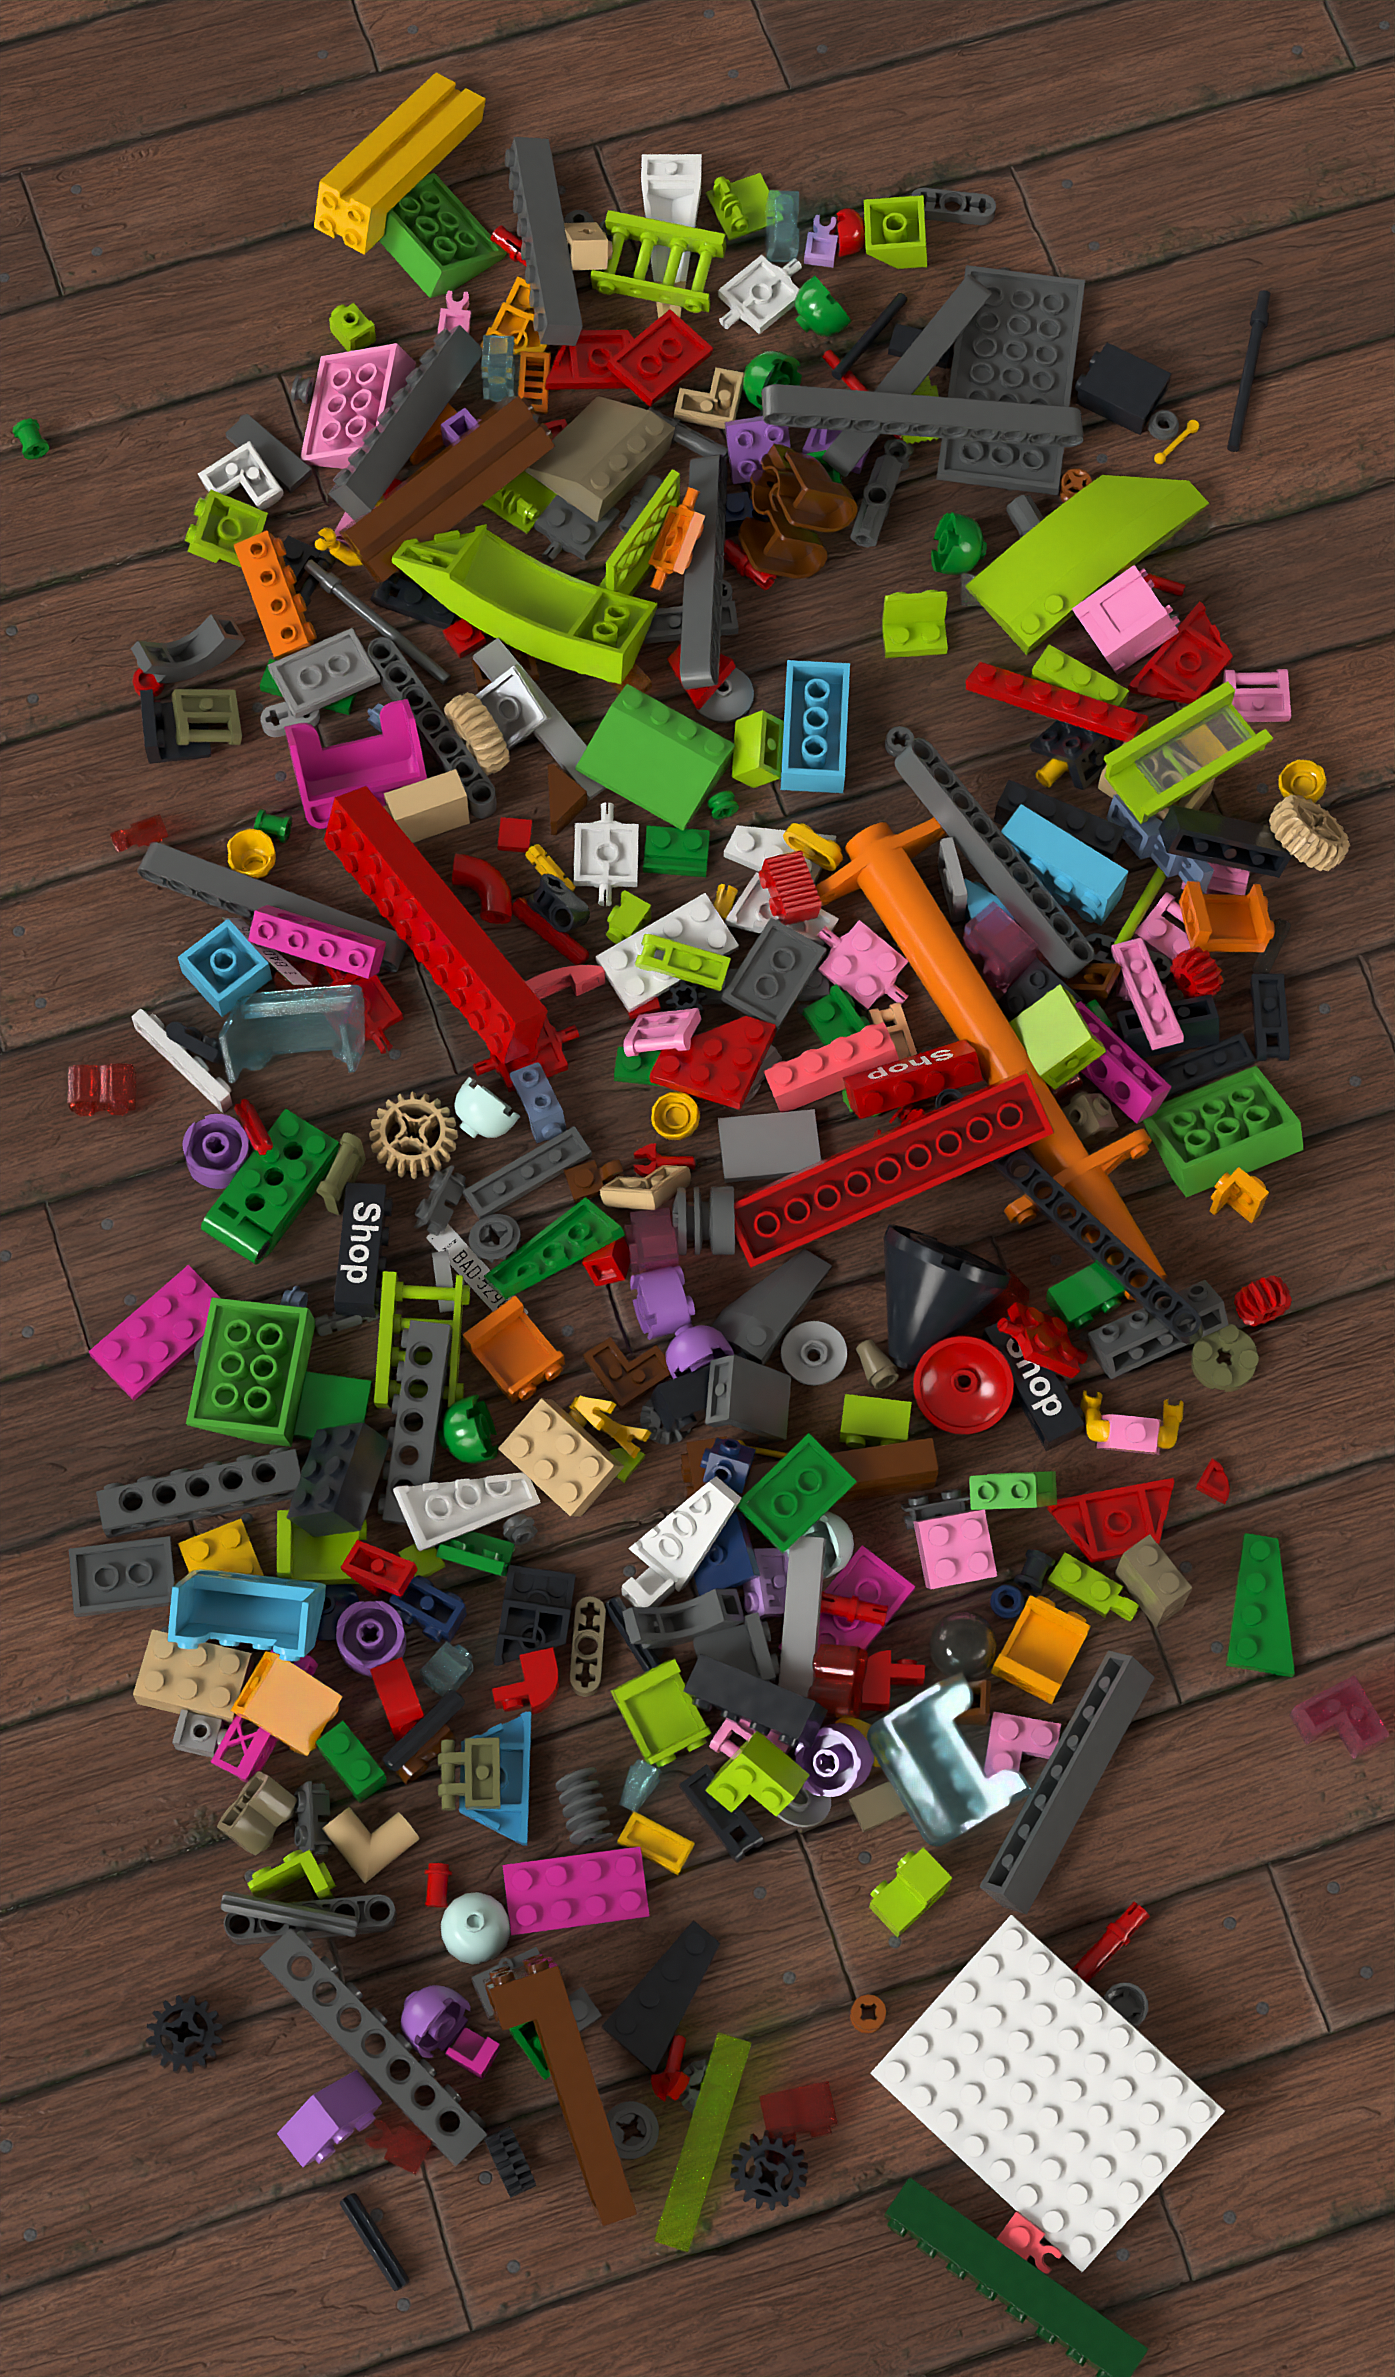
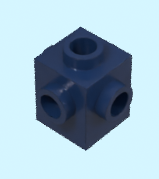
M717 1437L712 1449L706 1448L702 1457L700 1467L706 1469L703 1482L708 1483L717 1476L733 1491L742 1493L750 1474L756 1449L741 1445L734 1439H721Z

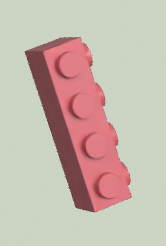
M882 1022L877 1025H868L860 1032L848 1037L836 1038L831 1044L819 1049L807 1050L801 1056L787 1062H778L770 1069L765 1070L764 1074L780 1112H789L845 1089L844 1077L897 1061L899 1057L887 1027Z

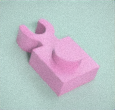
M448 291L446 294L448 309L441 308L438 334L445 328L450 331L458 325H461L469 334L471 324V311L467 310L469 307V294L464 292L463 299L456 302L453 300L452 291Z

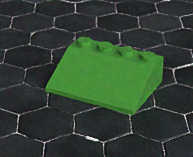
M435 173L426 175L387 213L384 236L379 240L429 298L446 294L448 291H454L505 258L507 254L505 250L491 241V235Z
M626 684L610 706L576 765L575 770L684 831L730 766L735 744L631 685Z
M1257 1066L1164 1102L1155 1114L1143 1120L1171 1178L1186 1198L1214 1187L1226 1172L1232 1175L1238 1167L1248 1173L1304 1150L1300 1120Z
M211 1298L186 1424L257 1443L292 1447L315 1329V1319L310 1310L303 1307Z

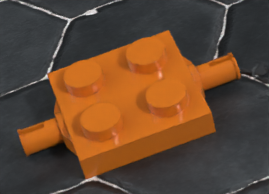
M688 487L682 505L680 504L677 507L670 506L648 562L649 565L657 569L650 585L651 588L663 591L668 574L675 572L683 575L685 569L689 567L692 561V550L696 540L699 539L703 532V521L705 515L695 512L693 509L700 493L698 490Z

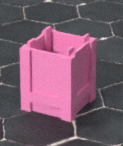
M1135 565L1072 608L1117 675L1179 633L1175 626L1180 622L1177 616L1171 619L1168 615L1173 609L1170 605L1165 608L1162 606L1151 590L1155 586L1152 580L1147 583L1144 580L1148 573L1145 569L1138 571Z

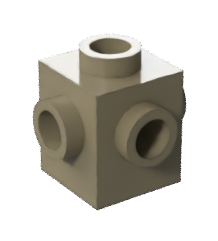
M1078 1093L1070 1099V1104L1062 1109L1082 1144H1096L1119 1127L1111 1112L1110 1103L1102 1094Z

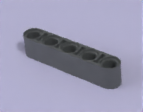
M385 1895L289 1903L334 1913L350 1909L355 1912V1917L359 1920L356 1935L388 1931L397 1921L394 1903ZM377 1906H386L390 1910L388 1918L383 1921L372 1919L371 1913ZM230 1912L224 1918L225 1932L230 1940L237 1945L277 1942L290 1928L295 1934L299 1930L303 1931L309 1939L344 1936L290 1924H284L280 1930L271 1931L267 1929L268 1920ZM239 1919L250 1921L248 1931L243 1934L232 1932L234 1922Z

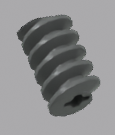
M595 1767L583 1768L566 1774L555 1785L558 1791L563 1792L559 1796V1802L562 1805H567L563 1808L562 1813L565 1818H570L566 1822V1828L568 1831L573 1832L569 1840L575 1845L601 1843L614 1835L613 1833H603L602 1831L611 1823L610 1820H599V1816L605 1813L607 1808L595 1805L596 1802L604 1798L602 1793H592V1790L600 1785V1781L589 1780L588 1778L597 1772Z

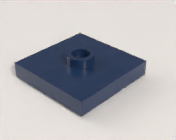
M742 1512L732 1513L693 1574L699 1596L715 1588L732 1589L761 1576Z

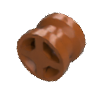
M1071 469L1063 475L1059 491L1063 503L1078 493L1071 491V489L1080 491L1092 483L1090 475L1085 470Z
M867 1994L860 1996L852 2005L850 2013L851 2024L861 2033H875L884 2023L886 2008L882 2000L875 1995Z

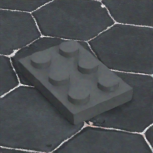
M770 918L722 995V1001L752 1018L775 1024L778 1031L825 955L826 948L777 920Z
M170 1536L69 1549L75 1617L171 1606L175 1573Z

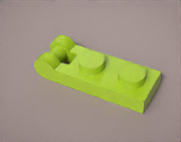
M644 934L641 942L644 947L641 955H637L636 967L646 971L662 973L718 991L722 990L731 958L652 934ZM656 950L665 952L663 960L654 958Z

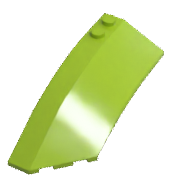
M1101 475L1033 527L965 587L1020 649L1028 655L1075 614L1072 608L1137 564L1161 544H1164L1207 507L1209 502L1187 480Z
M487 524L475 526L474 532L461 535L458 530L435 534L434 540L419 543L417 538L406 540L392 556L393 564L447 609L496 639L499 638L503 643L535 658L579 674L597 677L607 682L622 684L629 674L657 610L658 603L598 587L541 563L488 531Z

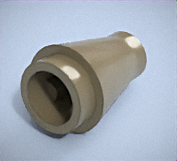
M866 1340L857 1346L856 1351L870 1386H874L876 1390H883L897 1381L899 1377L897 1366L876 1346L873 1340Z

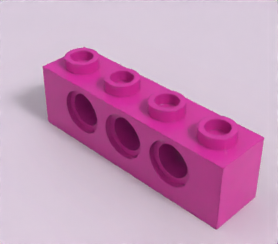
M269 905L255 910L248 937L249 942L368 979L379 973L387 943Z
M1081 1001L1076 1003L1075 1005L1090 1031L1102 1042L1107 1051L1080 1072L1089 1078L1136 1124L1155 1114L1170 1091L1171 1086Z

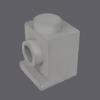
M181 1709L172 1743L176 1750L213 1758L227 1729H224L225 1725L222 1719L190 1713L187 1710ZM198 1728H206L207 1733L204 1737L199 1738L195 1736V1731Z

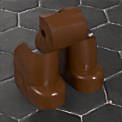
M773 444L769 452L763 455L760 461L763 470L753 471L750 477V482L753 486V507L758 514L769 516L771 522H763L745 517L739 527L738 537L755 570L789 578L803 579L817 573L824 566L827 560V551L815 532L802 528L821 532L839 531L854 520L857 514V504L848 488L840 483L833 482L824 466L816 458L796 452L781 444Z

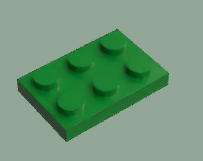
M808 1433L742 1497L737 1508L784 1554L857 1481Z

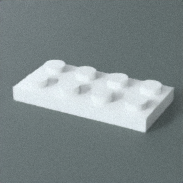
M706 893L597 955L596 961L599 966L603 967L605 976L630 1013L681 982V979L655 971H646L635 966L637 955H641L644 947L641 944L644 934H652L722 956H727L738 950L739 945ZM656 950L654 958L663 960L665 952Z

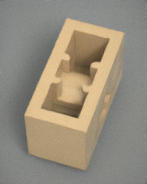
M597 222L564 223L572 270L607 269L608 259H612V242L608 241L606 233L601 230Z

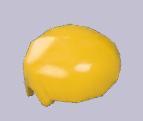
M1300 759L1287 764L1279 775L1278 780L1279 789L1284 798L1290 795H1300L1306 800L1311 799L1313 803H1316L1323 796L1327 783L1322 766L1310 760Z
M249 828L240 831L227 844L228 863L233 871L259 879L267 876L275 865L276 854L273 842L262 830Z
M669 1092L659 1097L652 1107L651 1121L657 1133L668 1140H682L691 1136L697 1129L700 1121V1111L697 1103L684 1092Z

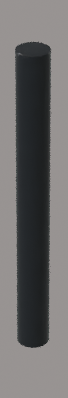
M903 293L896 295L832 371V376L835 379L841 380L905 305L908 299Z

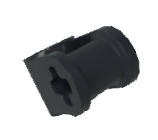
M543 874L540 878V886L535 894H531L527 899L528 906L543 917L558 932L564 933L584 926L590 918L587 904L566 887L561 879L552 874Z

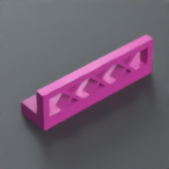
M308 1655L300 1657L299 1661L294 1662V1665L313 1676L319 1665ZM235 1715L211 1763L247 1783L256 1772L262 1771L279 1739L260 1727L257 1732L244 1736L241 1725L244 1718ZM237 1732H238L239 1738L234 1739V1737L236 1736V1734H237ZM252 1740L248 1747L246 1742ZM241 1744L244 1756L238 1768L223 1761L230 1747Z

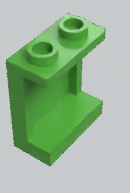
M1056 1471L974 1475L969 1478L971 1510L1037 1508L1057 1505Z

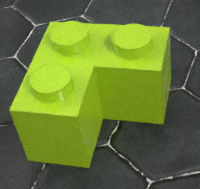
M755 1731L720 1768L705 1791L731 1813L750 1794L777 1817L796 1797L810 1774L762 1733Z
M924 1847L917 1853L913 1850L909 1851L897 1863L899 1867L895 1870L897 1872L896 1878L889 1884L884 1880L870 1894L873 1899L870 1902L869 1908L897 1938L948 1891L952 1881V1877Z

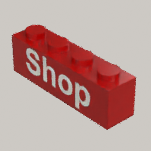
M964 1039L844 1077L843 1081L850 1108L859 1119H863L936 1096L945 1089H958L983 1081L977 1052Z

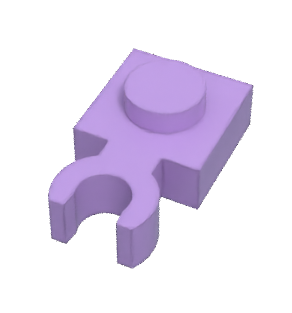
M816 215L813 223L814 232H808L804 264L833 268L838 236L833 235L836 231V218L832 217L831 223L828 226H822L820 224V215Z

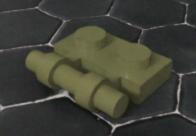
M465 1738V1752H455L454 1740H442L441 1753L438 1754V1766L441 1767V1784L438 1785V1796L442 1797V1810H455V1797L465 1796L466 1810L501 1809L500 1738ZM465 1765V1783H455V1766Z

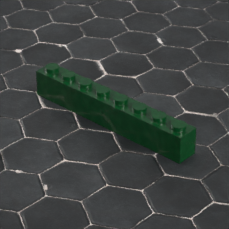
M909 2177L886 2211L884 2218L889 2220L886 2226L902 2238L906 2234L918 2241L916 2245L918 2250L931 2259H934L936 2255L948 2263L945 2268L951 2274L962 2281L965 2277H968L978 2285L975 2290L991 2302L997 2298L1008 2306L1005 2312L1013 2319L1022 2324L1025 2320L1029 2321L1037 2327L1035 2334L1050 2345H1053L1055 2341L1067 2349L1065 2355L1081 2367L1087 2363L1098 2371L1095 2377H1131L1149 2350Z

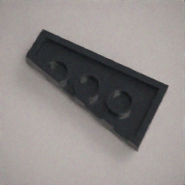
M694 1920L601 2026L607 2034L653 2074L656 2073L698 1986H700L720 1946V1943Z

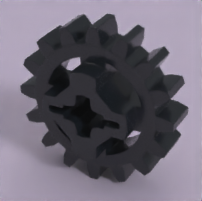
M180 1995L176 1996V2005L173 2006L165 2000L163 2002L165 2011L161 2013L154 2010L152 2013L157 2019L156 2024H147V2029L153 2032L154 2036L148 2037L146 2042L148 2045H156L151 2055L153 2058L163 2056L160 2065L164 2069L170 2063H173V2071L176 2074H179L182 2066H186L190 2074L194 2073V2064L197 2063L205 2069L207 2067L205 2058L209 2056L216 2059L218 2056L213 2050V2046L223 2045V2040L216 2036V2033L224 2030L223 2025L213 2023L219 2017L217 2011L207 2013L210 2004L205 2000L200 2006H197V1998L193 1995L189 1998L188 2003H184ZM181 2013V2016L172 2023L167 2022L175 2014ZM197 2014L206 2021L208 2032L197 2027ZM188 2027L191 2033L196 2036L186 2037L185 2041L182 2042L179 2036L174 2033L184 2032L185 2028ZM162 2037L173 2042V2055L164 2048ZM198 2046L203 2047L197 2054L188 2057L190 2051Z
M764 2130L763 2139L760 2140L754 2133L751 2134L750 2145L741 2142L738 2148L740 2154H733L732 2164L735 2167L731 2168L730 2176L731 2178L738 2179L734 2185L735 2191L745 2190L743 2201L747 2202L752 2198L756 2199L757 2209L761 2208L763 2202L768 2203L771 2211L775 2209L776 2202L778 2201L784 2207L789 2206V2195L798 2199L801 2191L799 2187H805L807 2183V2177L803 2174L808 2173V2163L801 2162L804 2159V2150L794 2151L796 2140L791 2139L787 2143L783 2142L782 2132H779L774 2139L770 2137L768 2130ZM753 2156L755 2165L751 2166L749 2171L746 2172V2164ZM793 2169V2176L786 2184L784 2176L788 2175L790 2170Z

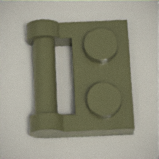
M174 689L171 696L176 724L177 745H188L189 742L241 744L242 732L235 690ZM188 723H227L228 730H189Z
M350 1133L343 1134L340 1140L342 1146L325 1181H321L316 1190L324 1198L327 1211L336 1215H340L344 1207L346 1183L356 1182L366 1161L362 1141Z

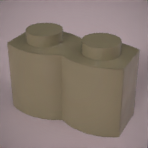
M258 1771L245 1784L238 1799L223 1814L217 1828L244 1850L256 1856L271 1845L276 1828L292 1816L297 1799L270 1776Z

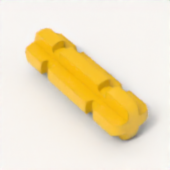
M541 845L531 846L525 856L532 865L536 864L535 869L540 875L552 874L558 877L573 892L575 885L568 877L564 878L565 873L550 856H545L547 852Z

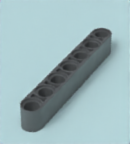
M385 637L372 640L368 646V656L380 676L382 687L393 702L408 699L409 704L414 701L422 703L419 706H410L415 717L419 740L442 773L456 769L458 775L464 772L472 774L468 778L460 777L467 795L468 810L474 817L479 819L492 816L496 810V792L489 778L396 645ZM379 655H388V656H389V657H387V658H385V659H378V658H376V657H378ZM396 678L405 679L401 683L393 682V680ZM429 725L438 726L435 730L425 729ZM445 749L455 750L451 754L442 753ZM485 796L489 798L485 802H478L475 800L477 797Z

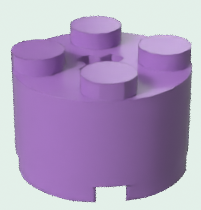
M210 1114L196 1124L194 1122L187 1129L183 1139L184 1156L191 1176L194 1180L209 1188H226L252 1154L248 1136L243 1127L236 1119L224 1114Z
M670 1265L631 1276V1290L637 1289L638 1292L637 1299L633 1300L634 1309L643 1333H649L647 1337L649 1340L675 1333L682 1326L691 1324L690 1316L695 1315L693 1300L690 1295L685 1296L682 1285L685 1284V1279L680 1266L672 1267Z
M376 1600L356 1602L349 1606L338 1620L336 1641L340 1655L345 1664L356 1673L372 1677L369 1669L400 1657L403 1658L407 1645L404 1626L400 1615L389 1604ZM367 1634L371 1637L377 1635V1640L375 1642L371 1640L366 1642L365 1636Z
M842 1722L821 1727L811 1748L798 1744L794 1755L796 1756V1763L810 1774L803 1787L813 1795L825 1797L840 1796L859 1787L867 1779L874 1763V1753L864 1735L856 1728Z

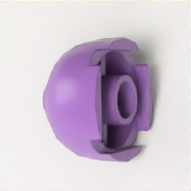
M687 1324L675 1332L676 1337L670 1342L666 1351V1363L672 1378L675 1379L710 1365L711 1360L734 1355V1352L724 1335L714 1327L705 1325L693 1327L692 1324Z
M432 1985L419 1991H414L404 2002L400 2025L402 2034L420 2056L425 2058L433 2057L434 2055L430 2051L435 2050L437 2047L444 2051L458 2038L468 2021L463 2016L465 2008L470 2011L471 2006L458 1992L449 1987Z

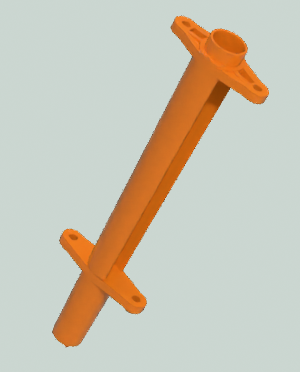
M933 817L899 834H894L886 822L874 824L856 834L845 847L851 862L815 886L822 906L861 888L959 1041L965 1039L976 1050L981 1074L987 1084L992 1085L1027 1069L1054 1129V1134L1027 1145L1041 1168L1165 1281L1167 1274L1108 1176L1119 1164L1130 1157L1135 1160L1145 1155L1149 1151L1148 1145L1152 1140L1145 1129H1139L1091 1155L1088 1154L1045 1081L1038 1075L1028 1057V1053L911 862V859L945 837L947 835L946 831ZM1050 1187L1041 1188L1037 1193V1198H1049L1053 1193V1189ZM1025 1196L1018 1198L1004 1210L1011 1223L1018 1222L1020 1225L1034 1219L1037 1215L1036 1212L1040 1211ZM1069 1209L1072 1216L1075 1217L1077 1211ZM1095 1230L1086 1233V1237L1090 1243H1094L1099 1239L1100 1232ZM1119 1252L1113 1253L1109 1256L1107 1263L1118 1265L1123 1261L1124 1255ZM1142 1274L1136 1275L1132 1279L1131 1285L1136 1288L1143 1287L1147 1283L1148 1277ZM1127 1291L1124 1292L1128 1300L1137 1302Z

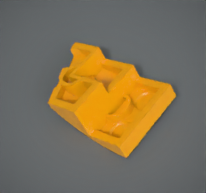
M517 276L506 302L502 303L492 327L488 328L480 345L484 350L481 356L520 355L521 351L545 353L550 345L540 344L538 331H534L533 320L535 311L529 304L531 288L530 284H527L524 279Z

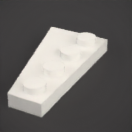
M523 1472L487 1476L480 1479L425 1483L418 1486H398L393 1489L419 1552L541 1503L531 1479Z
M716 1476L629 1549L665 1581L670 1578L675 1583V1589L679 1592L686 1587L742 1498Z

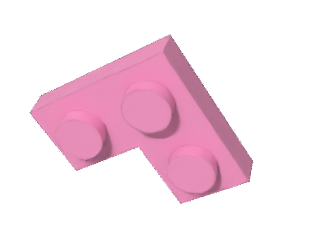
M993 1712L982 1781L1016 1787L1021 1755L1049 1759L1059 1741L1061 1724Z

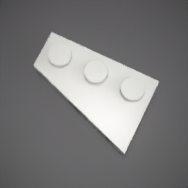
M755 873L725 920L727 926L761 934L770 918L780 922L779 917H774L771 913L769 906L771 896L768 888H762L759 873ZM820 909L817 918L803 922L799 921L791 925L787 924L786 926L823 947L825 942L817 937V935L824 926L833 932L839 919Z

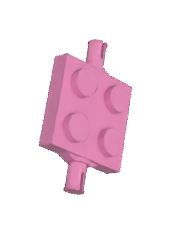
M859 920L849 933L840 938L826 926L819 932L817 937L829 945L831 949L828 958L818 968V971L834 985L837 984L841 991L846 990L853 1001L865 1011L871 1007L876 999L885 994L901 1005L909 995L905 994L894 983L898 973L907 964L908 960Z

